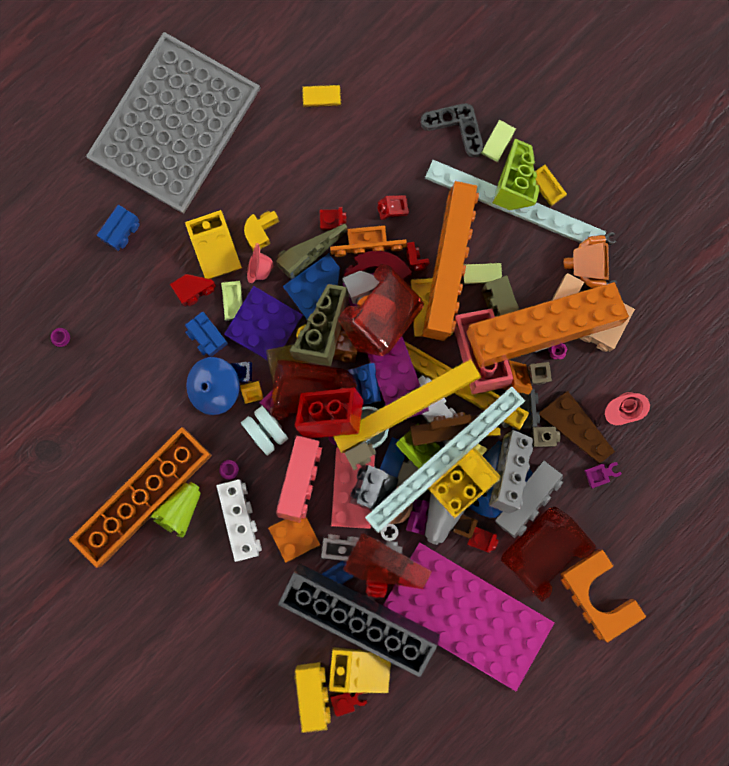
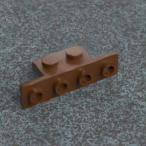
M461 412L453 414V418L446 419L445 416L434 417V421L430 423L411 426L413 445L452 440L479 415L471 416Z

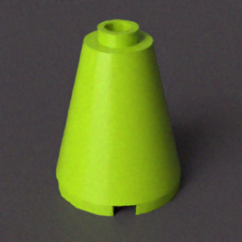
M189 482V484L184 483L152 513L150 518L154 519V522L170 533L176 531V536L183 538L201 494L198 491L199 487L192 482Z

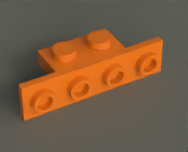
M385 226L347 229L349 245L332 246L330 251L331 255L335 254L336 257L346 256V253L360 255L365 253V251H384L386 249L401 251L403 248H406L407 242L406 240L387 241Z

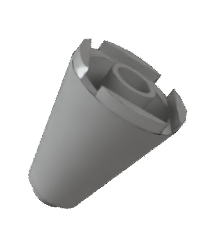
M432 493L425 536L428 538L427 541L438 545V543L444 542L463 512L454 518Z

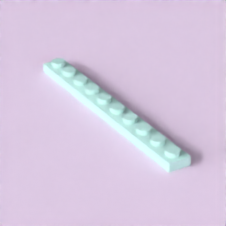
M435 160L432 161L425 179L451 189L455 181L477 185L478 201L579 243L588 237L605 236L606 231L538 203L535 206L515 210H507L495 205L492 202L497 186Z
M513 387L508 389L370 512L365 519L377 532H380L523 404L525 400Z

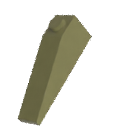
M343 224L291 247L287 251L283 250L277 256V266L290 280L294 279L347 232V226Z

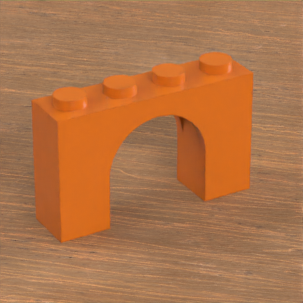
M598 549L560 575L563 578L561 579L563 586L566 590L570 589L573 593L571 598L577 607H582L584 611L582 613L588 624L592 623L594 626L593 632L598 640L602 639L608 643L646 618V616L634 599H629L609 612H599L592 606L589 600V587L595 578L614 567L602 549Z

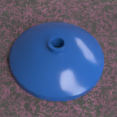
M218 357L204 358L198 361L188 374L187 394L193 406L200 412L208 415L222 414L228 411L236 402L239 394L238 375L232 365L224 359Z

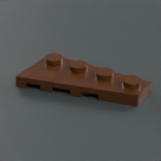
M568 391L539 412L541 418L552 427H556L568 440L576 444L598 464L615 452Z

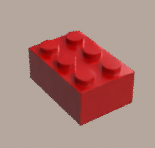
M355 388L301 393L295 428L304 438L359 434L363 399Z

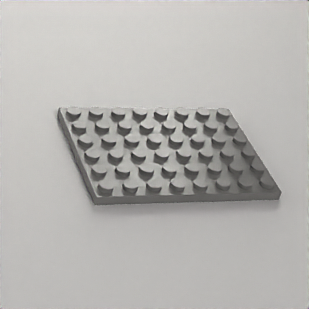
M163 32L86 155V158L184 214L259 92L260 86Z

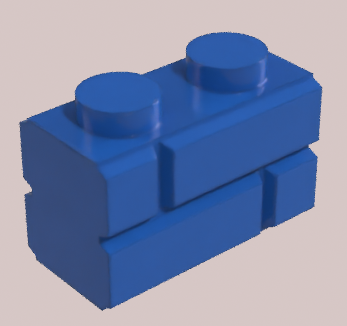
M117 205L96 236L119 251L120 248L123 249L127 245L131 232L135 233L137 231L140 220L133 213Z
M201 312L185 325L188 329L185 333L192 341L194 339L197 340L200 344L197 348L203 355L207 354L209 357H212L228 344L204 312Z

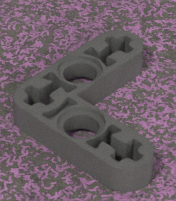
M459 104L429 111L422 115L421 126L426 131L459 124L467 155L474 158L481 154L483 143L475 112L470 104ZM463 109H465L466 112H469L467 117H465L464 114H461ZM455 111H457V114H460L458 115V119H456ZM450 113L452 120L446 122L442 119V115ZM436 115H439V122H440L439 124H438V120H436V118H437ZM427 118H430V120H435L432 121V125H429L426 122ZM471 126L474 128L475 133L468 135L465 133V128ZM472 139H474L475 147H479L477 149V152H474L473 149H470L472 146Z

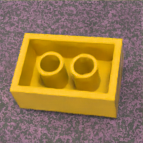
M320 662L297 665L295 674L302 732L327 729V723H330L331 719L330 708L325 706V703L328 702L327 687H323V682L326 679L325 667H321Z

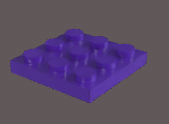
M253 286L224 335L274 364L303 315Z

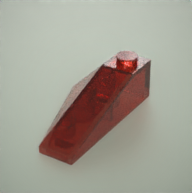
M361 533L343 569L361 580L422 590L432 573L429 569L364 533Z

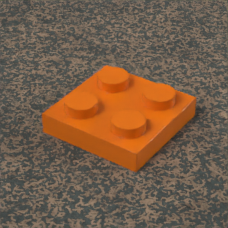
M307 517L305 519L301 518L300 523L284 519L269 527L285 563L320 545Z

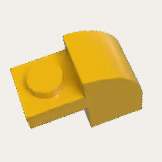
M269 211L265 212L258 220L254 214L247 219L244 232L253 251L256 243L259 244L260 249L270 244L264 230L279 222L275 211L271 213Z

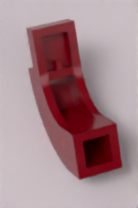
M368 251L354 257L356 266H349L344 271L343 278L358 271L377 270L385 273L397 287L410 278L412 272L400 258L391 253Z

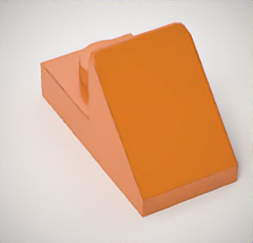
M508 360L513 380L509 387L503 389L508 390L513 387L518 393L530 394L532 385L526 364Z

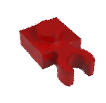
M343 692L331 696L330 699L336 717L354 712V705L356 704L359 706L366 705L367 700H358V696L363 693H355L351 696L349 692Z

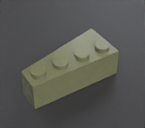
M508 276L485 283L481 292L488 309H493L495 317L519 310Z
M332 284L326 286L316 304L317 307L310 314L306 326L301 330L298 340L290 349L294 360L331 367L349 301L347 287Z

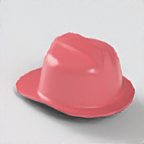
M258 243L255 244L247 268L249 283H253L255 280H265L274 266L273 261L267 255L260 253Z
M623 393L607 405L605 409L606 420L613 425H623L643 419L650 410L649 400L640 393Z

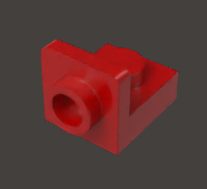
M406 195L385 196L378 201L377 209L381 220L389 216H406L409 214Z
M342 207L333 210H320V230H332L346 224V212H342Z
M414 242L406 244L409 269L414 268V271L424 270L429 264V259L417 260V258H420L419 248L415 247Z
M475 527L472 538L468 539L467 545L491 553L492 550L495 551L499 540L496 539V534Z

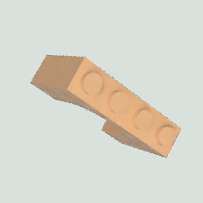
M567 273L563 277L552 300L579 293L584 282ZM624 303L629 318L623 325L584 336L580 339L587 343H595L597 348L604 352L612 351L615 349L635 309Z

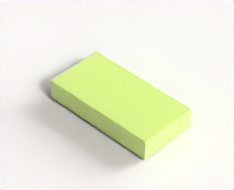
M499 120L481 154L498 162L516 128Z
M501 263L466 265L463 277L464 285L485 284L501 278Z
M240 281L221 283L225 321L233 320L243 304Z

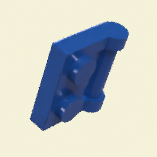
M369 363L348 370L349 376L352 377L353 388L357 390L363 399V406L381 401L379 385L376 379L375 363Z

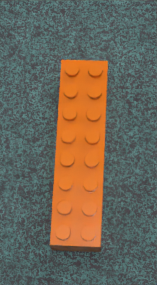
M455 181L448 193L422 337L445 341L448 336H451V332L455 330L456 321L453 318L459 309L457 298L458 295H461L463 287L460 281L466 271V265H463L469 254V247L466 246L468 240H471L473 229H470L471 222H474L476 211L473 209L479 198V193L476 192L477 185Z
M613 282L471 324L466 333L479 368L621 326L629 318L617 286Z
M181 427L69 541L96 568L102 567L146 523L152 513L179 489L212 455L185 428Z

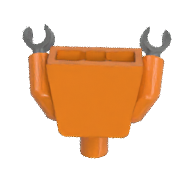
M611 232L606 236L588 237L579 244L578 248L574 249V257L564 258V268L574 269V276H578L579 280L591 288L613 282L617 283L615 280H609L608 245L616 243V241H610L609 236H614L615 233Z

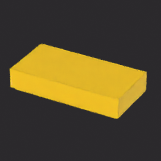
M340 85L303 87L304 107L340 106Z
M546 165L535 171L537 173L536 184L539 185V191L550 206L567 195Z

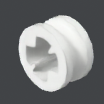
M387 524L381 530V535L387 541L395 540L398 536V529L394 524ZM388 526L395 530L391 538H388V535H384V531L387 530Z

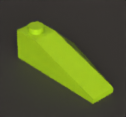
M517 139L514 140L494 195L493 204L507 210L535 206L539 194V185L536 184L537 173L534 172L533 164L535 161L531 145Z

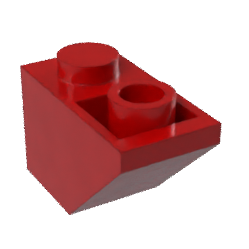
M188 274L170 284L184 306L194 305L198 302L199 297L211 294L214 288L217 287L212 279Z

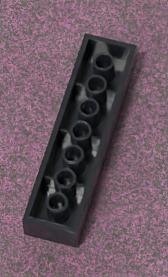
M300 563L296 567L278 605L418 677H421L438 645L440 637L438 633Z

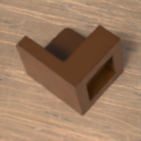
M461 515L451 532L471 539L478 520Z

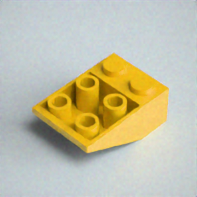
M222 210L185 222L205 278L211 279L242 268Z
M473 447L428 489L446 510L456 518L494 485L501 476L479 451Z
M333 647L329 691L388 693L391 662L368 650Z

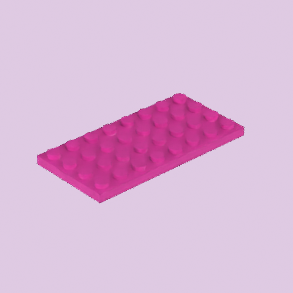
M420 542L383 606L438 633L440 635L439 646L514 691H517L555 623Z

